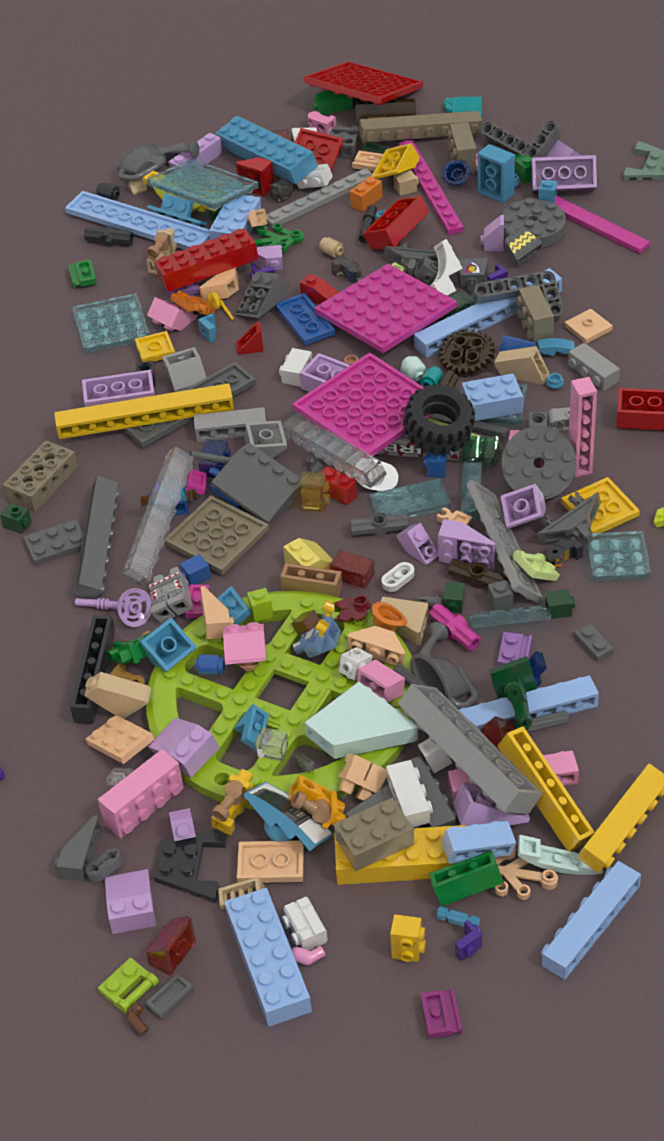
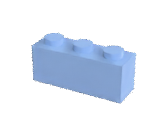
M493 821L488 824H472L465 827L453 826L446 829L441 841L449 864L461 862L492 850L494 857L509 856L516 845L508 821Z

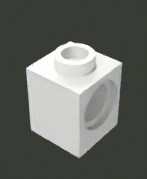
M430 739L418 745L434 774L452 764L450 758L443 754L442 748Z

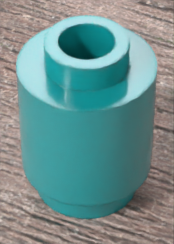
M436 366L428 368L420 379V385L424 387L438 384L442 378L441 369Z

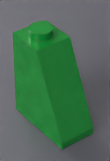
M323 90L314 95L312 106L314 111L325 115L353 109L352 98L347 97L346 94H335L332 90Z

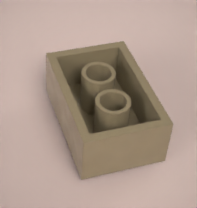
M469 123L450 124V130L447 132L448 140H450L448 152L450 153L451 162H453V170L457 172L458 176L475 175L476 146Z
M539 285L519 289V296L516 298L519 309L516 310L517 318L521 320L522 329L526 330L528 341L535 342L537 346L539 339L553 338L554 315Z
M393 797L334 824L335 838L355 871L414 845V829Z

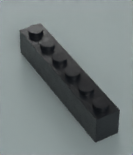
M92 616L70 705L74 723H94L98 704L85 697V685L90 677H94L100 672L106 673L109 661L106 651L111 650L115 635L112 616Z

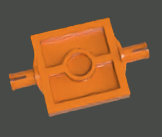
M183 291L171 294L170 300L174 301L176 306L184 308L183 310L193 313V311H198V313L203 315L215 312L216 307L201 297L191 296Z

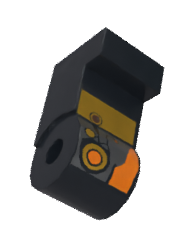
M572 534L547 549V562L554 565L555 568L561 567L565 561L573 557L576 560L583 557V545Z

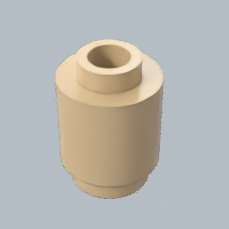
M324 237L320 241L319 248L322 252L334 258H338L343 254L344 248L342 243L330 237Z

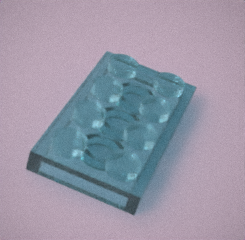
M440 478L369 494L374 512H382L386 516L407 514V518L441 511L442 508H451L450 500Z

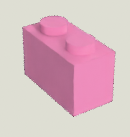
M375 659L358 669L357 683L360 682L364 686H368L376 695L384 698L389 703L403 695L405 678Z

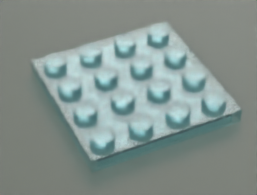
M137 293L72 307L84 353L133 343L136 338L150 335Z

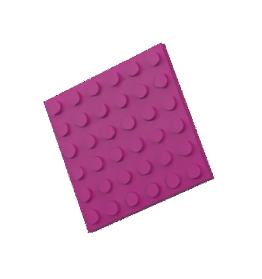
M388 263L325 302H322L314 309L317 315L384 353L458 306L456 300Z
M368 353L292 403V408L355 453L368 460L405 434L403 418L407 402L416 390L423 389V387L375 355ZM428 414L425 417L429 418L433 414Z

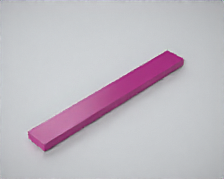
M557 196L555 203L563 210L566 218L639 254L650 246V241Z

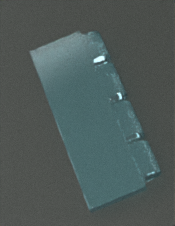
M542 605L530 606L528 610L525 607L512 608L507 613L505 609L490 611V615H487L486 612L472 613V617H469L472 628L551 619L548 609L543 608Z

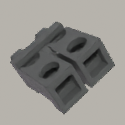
M343 125L332 126L329 135L344 139L341 154L339 153L338 158L341 155V158L355 159L356 148L360 142L358 126L350 128Z

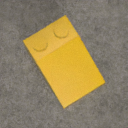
M409 143L387 149L371 177L378 179L415 168L420 157L413 144Z

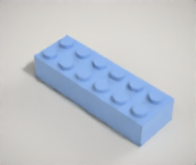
M267 887L224 901L228 921L268 1027L312 1012L309 993Z

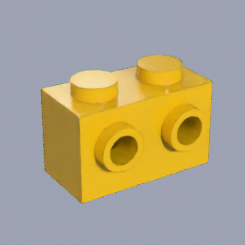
M394 914L390 933L392 959H400L404 962H419L420 953L424 954L426 940H424L425 928L422 927L421 918Z

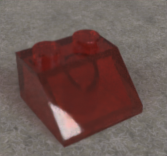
M191 917L172 918L167 925L161 928L159 936L148 945L146 950L150 966L169 976L174 973L196 943Z

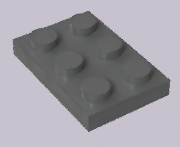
M77 519L23 537L35 566L81 551L83 532Z

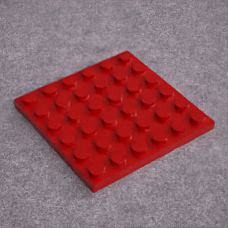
M349 61L303 77V83H307L310 87H321L324 91L332 90L335 94H346L349 98L357 97L364 102L371 101L374 105H382L385 102L423 88L424 83L423 81Z

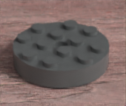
M527 198L511 203L502 213L504 215V231L509 226H512L516 231L521 227H525L542 241L543 248L557 243L565 233V213L554 202Z
M532 426L516 433L508 441L501 460L504 480L512 491L536 484L543 493L545 501L559 496L569 487L577 466L576 454L570 441L561 432L546 426ZM538 458L544 463L542 468L534 466V461L538 460Z

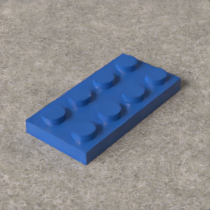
M305 293L278 302L275 305L277 312L305 346L335 335V329L332 325L315 313L314 308L316 306Z

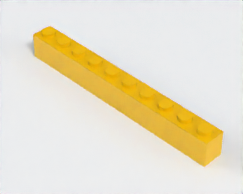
M228 383L54 412L58 437L59 439L191 418L198 414L233 411L234 406L230 384Z

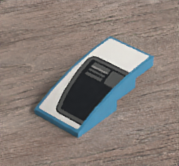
M267 782L258 785L244 794V797L270 828L278 824L290 840L297 836L309 851L334 835L329 828L325 829L321 827V823H316L310 811L303 807L300 809L292 807L291 801H289V794Z

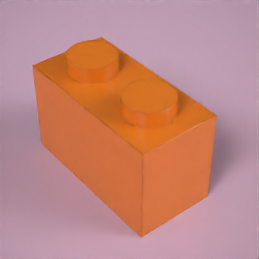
M371 176L350 190L351 207L361 212H364L368 206L373 205L383 197L382 181Z

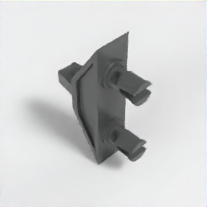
M402 241L398 247L384 246L385 260L392 264L395 262L407 268L410 276H414L415 266L425 256L438 263L434 244L431 245L430 250L409 248L407 242L402 246Z
M575 492L576 498L572 495L568 498L575 506L571 511L556 521L548 513H544L546 519L543 517L538 518V522L545 527L537 533L540 545L556 543L571 534L576 539L580 537L586 543L592 541V533L589 530L601 504L599 493L597 492L587 500H584L578 492Z

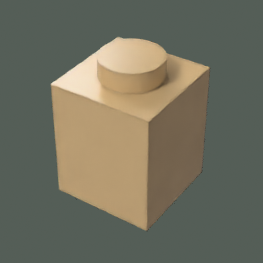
M412 170L394 174V188L400 196L417 191L419 180Z

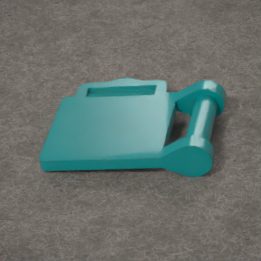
M481 96L445 99L443 107L446 113L478 111L482 119Z

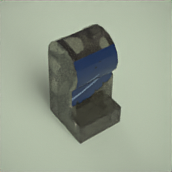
M341 255L331 262L332 274L336 277L342 275L352 283L362 279L361 266L346 256Z

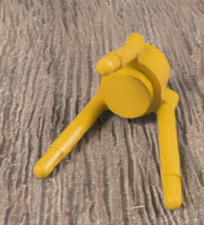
M216 292L208 294L207 301L215 306L216 309L221 306L230 319L234 320V317L220 299L219 294Z

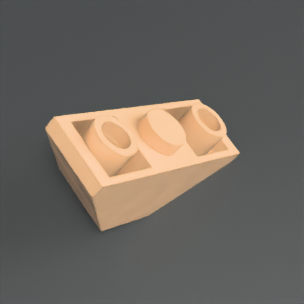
M233 268L217 274L200 286L199 290L202 299L207 301V296L211 292H216L219 294L220 299H225L238 291L239 277L237 269Z
M373 626L348 634L347 650L358 647L371 654L373 659L395 666L398 664L404 666L405 651L393 631Z

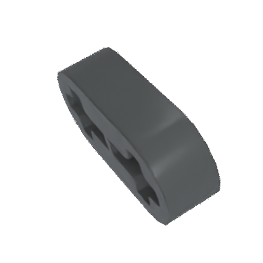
M117 848L109 849L89 863L85 868L89 881L99 882L122 866L124 858L121 851Z

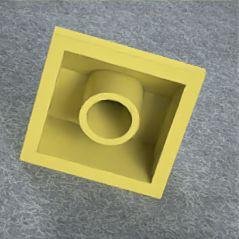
M298 538L283 546L286 563L328 570L338 567V564L316 542Z

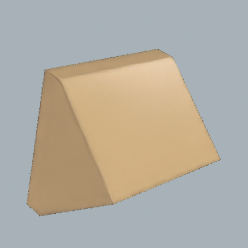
M143 178L138 181H129L128 188L133 195L148 191L146 184L143 183Z

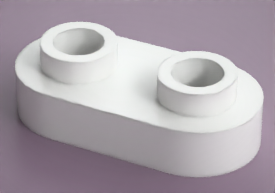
M408 562L396 565L382 577V588L388 592L399 590L414 577V566Z

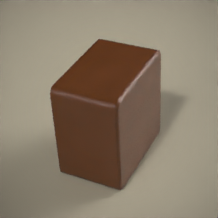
M315 610L302 613L291 624L297 634L310 631L317 625L320 618Z

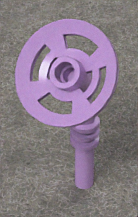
M131 588L121 595L119 601L105 600V598H98L97 600L76 598L75 605L96 607L97 609L101 608V610L117 609L118 616L124 624L138 627L150 618L152 600L146 591L139 588ZM138 593L140 596H129V594ZM145 601L146 603V609L144 614L141 613V602ZM127 618H130V619L138 618V620H137V621H134V622H131V621H128Z

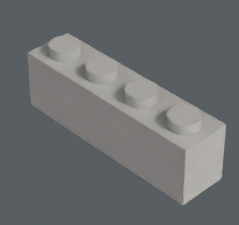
M265 408L194 415L197 442L244 437L245 423L266 422Z

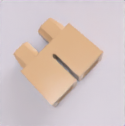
M347 753L345 767L338 776L342 778L339 790L351 795L355 785L360 788L356 798L365 801L373 793L381 789L387 777L386 769L355 754Z

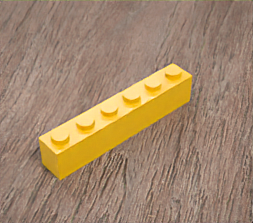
M524 726L507 733L498 744V748L543 793L536 805L566 850L573 851L585 845L594 835V830Z
M649 763L583 847L577 858L598 874L604 867L608 869L615 860L612 857L614 853L619 855L626 846L623 841L626 838L630 840L637 831L634 828L636 824L641 826L648 815L645 812L647 810L652 812L658 803L655 799L658 796L660 798L664 796V773Z

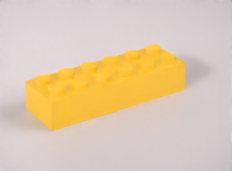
M453 826L413 828L414 845L355 871L335 838L337 885L431 879L429 873L455 864H449L441 842L446 829Z

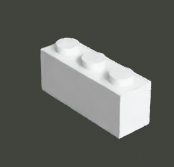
M411 760L386 766L387 781L394 800L411 826L416 827L430 823V814L433 813V808L430 800L426 801L425 796L427 795L424 784L419 783L420 774L418 768L413 767Z

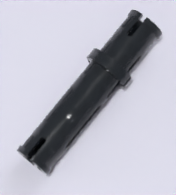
M375 205L368 206L363 216V224L358 237L361 243L367 242L363 233L375 222V214L377 212Z

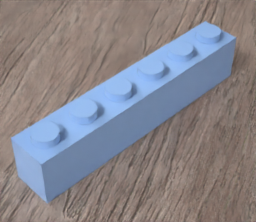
M620 861L614 867L610 866L604 875V879L601 882L598 881L593 887L592 894L582 900L578 911L571 913L565 927L558 929L552 943L544 946L541 952L542 966L565 980L640 887L641 874Z

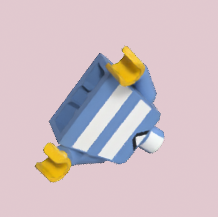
M325 600L322 610L326 611V614L322 615V619L310 631L302 633L299 642L293 644L296 654L299 655L306 652L307 656L311 658L336 648L341 631L331 616L334 612L333 602Z

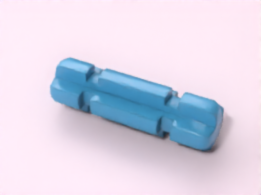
M442 906L438 908L436 916L439 920L446 921L447 919L449 923L464 927V922L467 920L478 927L480 925L479 917L473 915L468 917L469 914L452 909L448 911L449 908Z

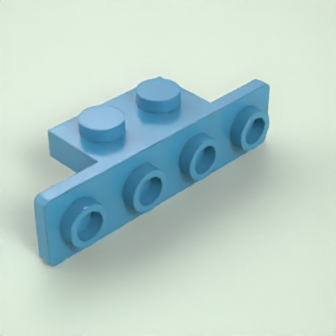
M164 193L161 208L151 205L147 206V208L152 209L153 213L161 215L162 212L167 217L174 219L175 216L178 217V220L186 223L188 220L191 221V224L199 227L201 224L205 226L207 222L190 218L194 202Z

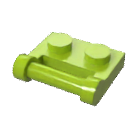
M130 957L98 987V991L126 1014L128 1007L136 1002L151 986L155 987L159 980L153 973H149ZM142 979L144 980L128 997L122 999Z

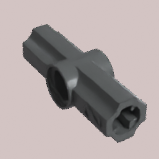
M376 512L371 515V518L350 520L352 536L372 534L376 537H383L390 531L405 530L408 527L407 514L386 516L382 512Z

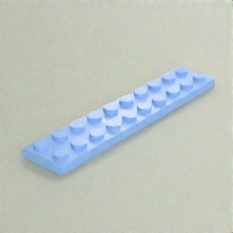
M82 191L65 207V211L68 214L106 226H113L119 230L131 231L135 235L154 241V237L159 229H174V241L177 248L183 250L210 240L209 229Z

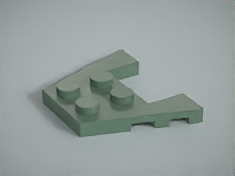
M638 141L634 154L648 156L643 170L626 167L623 181H629V178L643 180V178L652 177V180H664V150Z

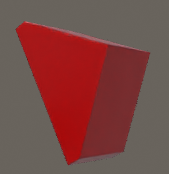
M259 321L236 342L238 354L264 352Z

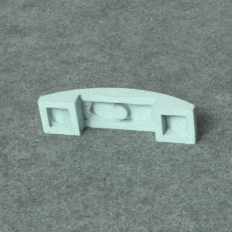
M523 835L518 836V856L535 866L566 874H598L577 858L580 852L576 853L541 845L540 839Z

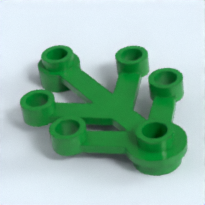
M281 223L273 224V232L267 231L266 226L261 225L257 227V234L268 238L254 241L256 246L263 245L262 247L281 245L282 252H286L292 244L302 243L304 233L299 230L290 231L284 229Z

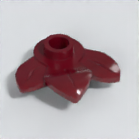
M365 595L337 601L335 606L342 610L337 616V620L347 622L352 619L355 621L364 619L367 616V610L371 607V601Z

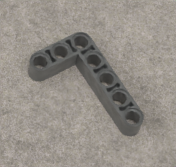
M553 120L547 121L531 143L491 122L483 123L480 128L488 141L510 153L529 155L531 158L546 157L562 134L561 129Z
M551 271L482 282L475 286L472 294L473 300L477 303L519 296V289L531 287L526 283L531 282L534 286L539 285L550 309L558 312V314H553L554 322H557L563 313V305L556 278ZM543 279L549 280L550 283H545ZM510 285H515L517 289H512ZM494 288H499L501 292H496ZM477 291H482L485 295H479ZM550 294V295H552L554 298H553V299H550V298L547 297V295Z

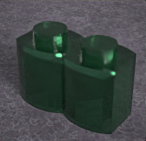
M470 436L469 441H467L462 449L463 461H466L467 464H476L482 461L486 465H494L495 462H499L500 437Z

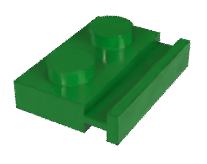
M91 259L75 262V265L68 264L74 288L78 285L83 287L97 284Z

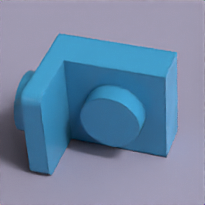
M211 313L198 319L200 333L210 343L216 340L215 316Z

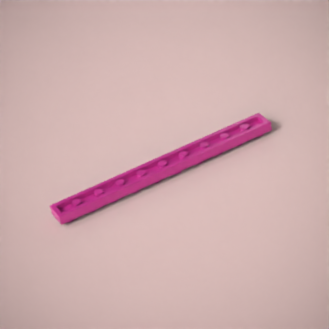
M413 140L398 143V146L412 143L420 159L417 166L411 170L414 175H417L421 189L447 234L452 235L464 232L461 221Z

